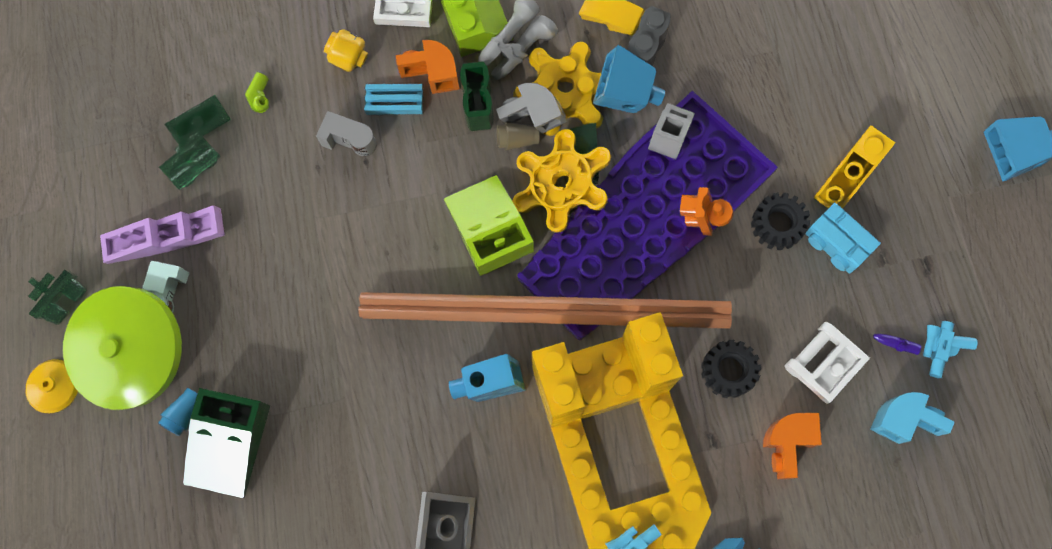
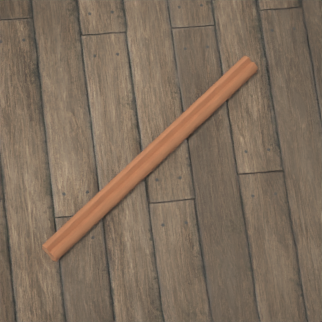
M361 292L358 309L359 316L363 317V319L627 326L630 321L661 312L666 327L730 328L732 324L731 301Z

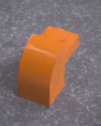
M422 40L424 51L409 50L403 54L395 55L401 78L428 74L432 94L460 89L454 57L451 51L442 43L433 40Z
M819 413L790 414L775 421L766 431L763 448L776 449V453L772 454L773 472H777V479L798 478L796 448H813L822 445Z

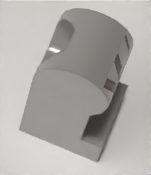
M327 111L316 135L323 147L332 150L334 144L337 143L352 148L359 156L370 155L374 152L377 145L369 126Z

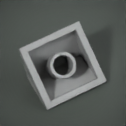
M422 492L415 549H470L476 498Z

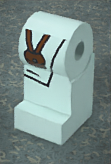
M151 261L142 289L159 297L173 313L174 304L172 300L178 282L186 284L189 272L179 266Z

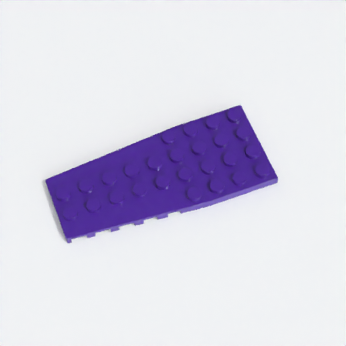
M692 90L676 105L695 113L677 159L675 160L648 149L656 127L655 125L631 147L608 173L605 180L596 186L606 192L608 196L606 206L601 210H593L586 205L578 206L571 214L567 228L562 232H555L552 235V239L543 249L533 256V260L526 268L517 274V278L537 297L632 299L708 237V235L702 234L700 227L686 226L685 216L680 214L682 195L698 196L699 187L709 188L713 201L718 199L726 200L732 206L734 213L778 167ZM710 223L711 228L714 232L718 228V226H714ZM563 324L580 341L599 326Z

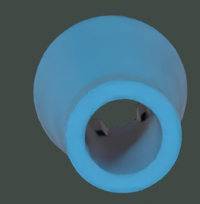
M186 388L184 393L160 414L162 418L158 424L177 436H180L184 430L187 431L198 393Z

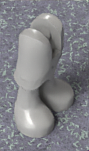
M516 0L514 3V13L506 26L496 37L491 38L479 55L478 61L484 62L486 66L499 54L504 57L491 73L496 80L504 78L518 64L523 62V59L528 56L525 52L538 39L550 40L558 33V28L551 19L543 15L536 16L540 9L534 0ZM533 19L518 41L508 44L516 33Z

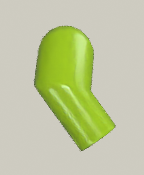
M256 72L245 96L253 111L263 113L269 107V100L263 92L269 78L259 72Z

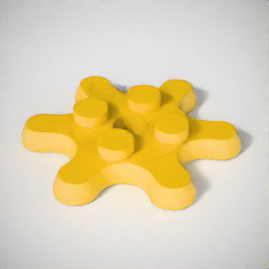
M577 42L571 47L569 55L561 59L550 57L543 48H535L529 55V63L538 74L537 79L532 83L546 87L556 97L562 106L566 118L575 117L582 122L584 127L590 130L599 128L602 125L603 116L594 107L593 100L601 73L591 72L587 68V61L591 55L590 47L585 42ZM559 82L572 83L573 89L570 92H561L558 89ZM516 87L513 92V97L519 98L522 95L519 91V88ZM561 125L543 134L553 136L559 132Z
M563 129L555 135L554 148L550 154L537 156L531 151H526L518 156L516 163L521 171L529 174L530 184L525 190L517 193L512 202L520 213H527L539 206L545 207L547 210L546 225L552 232H562L567 228L568 215L574 207L586 205L590 209L601 210L606 206L608 200L606 192L594 186L592 180L598 171L609 165L611 160L609 150L605 147H597L587 154L577 153L574 149L576 138L573 131L569 129ZM561 176L569 177L565 188L556 187V181Z

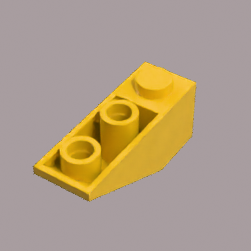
M870 125L813 198L828 209L835 202L843 209L896 142Z

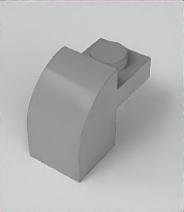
M536 83L518 85L522 96L519 98H509L503 102V106L496 109L500 120L503 122L515 123L530 115L535 128L542 134L568 122L562 106L556 97L546 87Z
M667 103L655 127L648 149L676 160L695 113Z

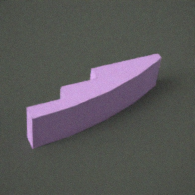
M213 205L191 214L178 212L159 220L146 218L102 234L100 238L103 263L110 264L170 252L224 236L221 208Z

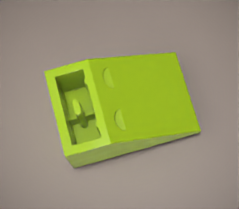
M497 175L444 198L446 206L480 276L534 252V241Z

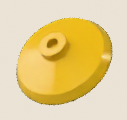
M59 359L48 360L35 367L30 373L25 386L26 398L29 404L35 410L42 413L62 411L74 401L78 394V390L74 387L67 374L64 360Z

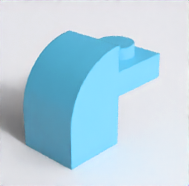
M911 392L886 401L878 410L870 430L901 444L911 441L917 426L936 436L951 433L955 422L946 418L942 410L931 406L925 407L929 395Z

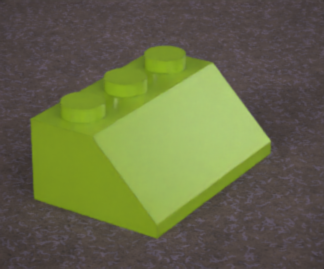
M440 0L461 57L483 50L491 38L496 37L508 23L499 0Z

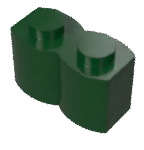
M484 62L464 63L461 67L460 79L463 90V109L466 124L470 131L489 130L492 128L494 116L488 68Z

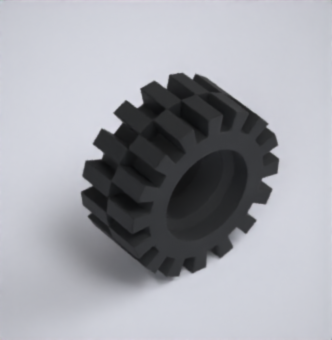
M779 192L773 193L771 198L769 196L764 198L753 213V221L751 222V228L755 227L753 234L755 237L759 235L760 239L758 242L760 244L768 243L766 248L772 249L776 246L777 250H783L784 247L789 249L794 244H797L808 231L807 228L810 225V220H807L810 216L809 210L803 211L806 205L804 202L796 203L798 197L795 195L792 199H789V193H783L782 196H779ZM774 212L785 213L791 220L790 229L783 232L775 230L770 225V215Z
M735 340L719 342L705 355L701 368H703V372L701 375L702 379H706L705 385L707 388L711 387L713 389L712 393L716 395L721 394L723 398H737L744 395L755 387V383L759 381L761 376L758 375L759 371H761V365L757 363L759 360L758 355L754 356L752 353L754 349L751 346L746 348L744 346L745 343L742 341L735 343ZM734 358L741 364L742 375L738 380L730 381L721 375L719 365L723 359Z

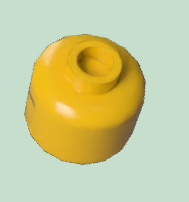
M341 29L337 33L333 31L324 48V52L327 53L328 62L346 72L353 71L356 66L362 68L368 56V52L364 51V39L345 29Z

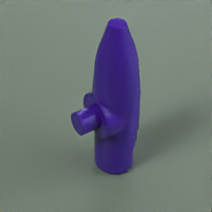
M887 334L873 335L875 340L897 351H905L915 355L921 352V344Z

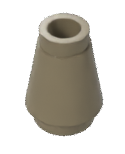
M504 122V125H497V146L507 151L539 144L540 134L533 126Z

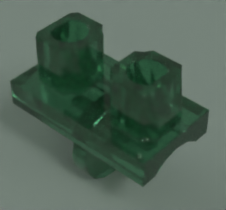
M199 134L183 148L179 145L175 147L174 150L177 153L165 161L159 168L176 188L181 190L183 187L191 185L195 181V177L205 169L213 167L221 156Z
M65 269L51 287L49 285L55 279V276L49 272L46 273L41 281L31 277L28 282L35 288L28 297L37 301L42 293L45 294L29 312V315L35 319H45L59 325L69 312L56 304L57 301L64 294L74 302H77L87 289L76 280L77 275Z

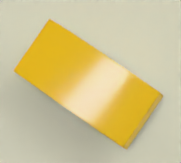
M585 0L579 15L584 20L606 24L610 31L633 36L645 10L626 0Z

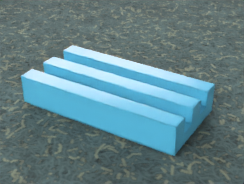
M366 84V105L364 108L366 115L423 114L422 84ZM373 94H396V95H373ZM373 102H390V103L417 102V105H372V104H373Z

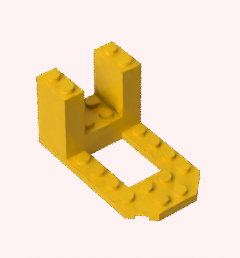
M661 312L628 322L621 338L568 354L564 342L532 351L533 373L588 549H608L605 543L618 538L632 526L638 532L633 536L634 539L653 524L662 535L645 549H695L712 512L669 392L683 377ZM639 402L669 492L610 510L581 420Z

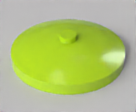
M109 287L89 296L78 306L70 318L63 341L65 368L74 387L93 404L112 410L140 407L159 397L173 381L179 368L182 354L180 329L170 308L153 293L135 287Z

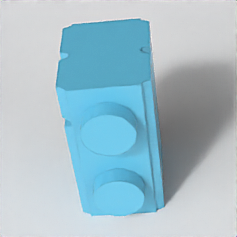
M836 202L806 232V235L809 237V243L819 251L824 250L831 257V263L840 271L846 270L849 274L859 267L881 244Z

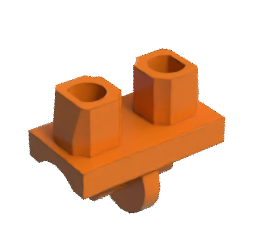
M699 187L698 196L682 195L680 214L685 216L686 226L700 227L703 235L712 236L713 230L710 223L718 227L728 224L733 217V208L726 200L718 199L713 201L709 188Z

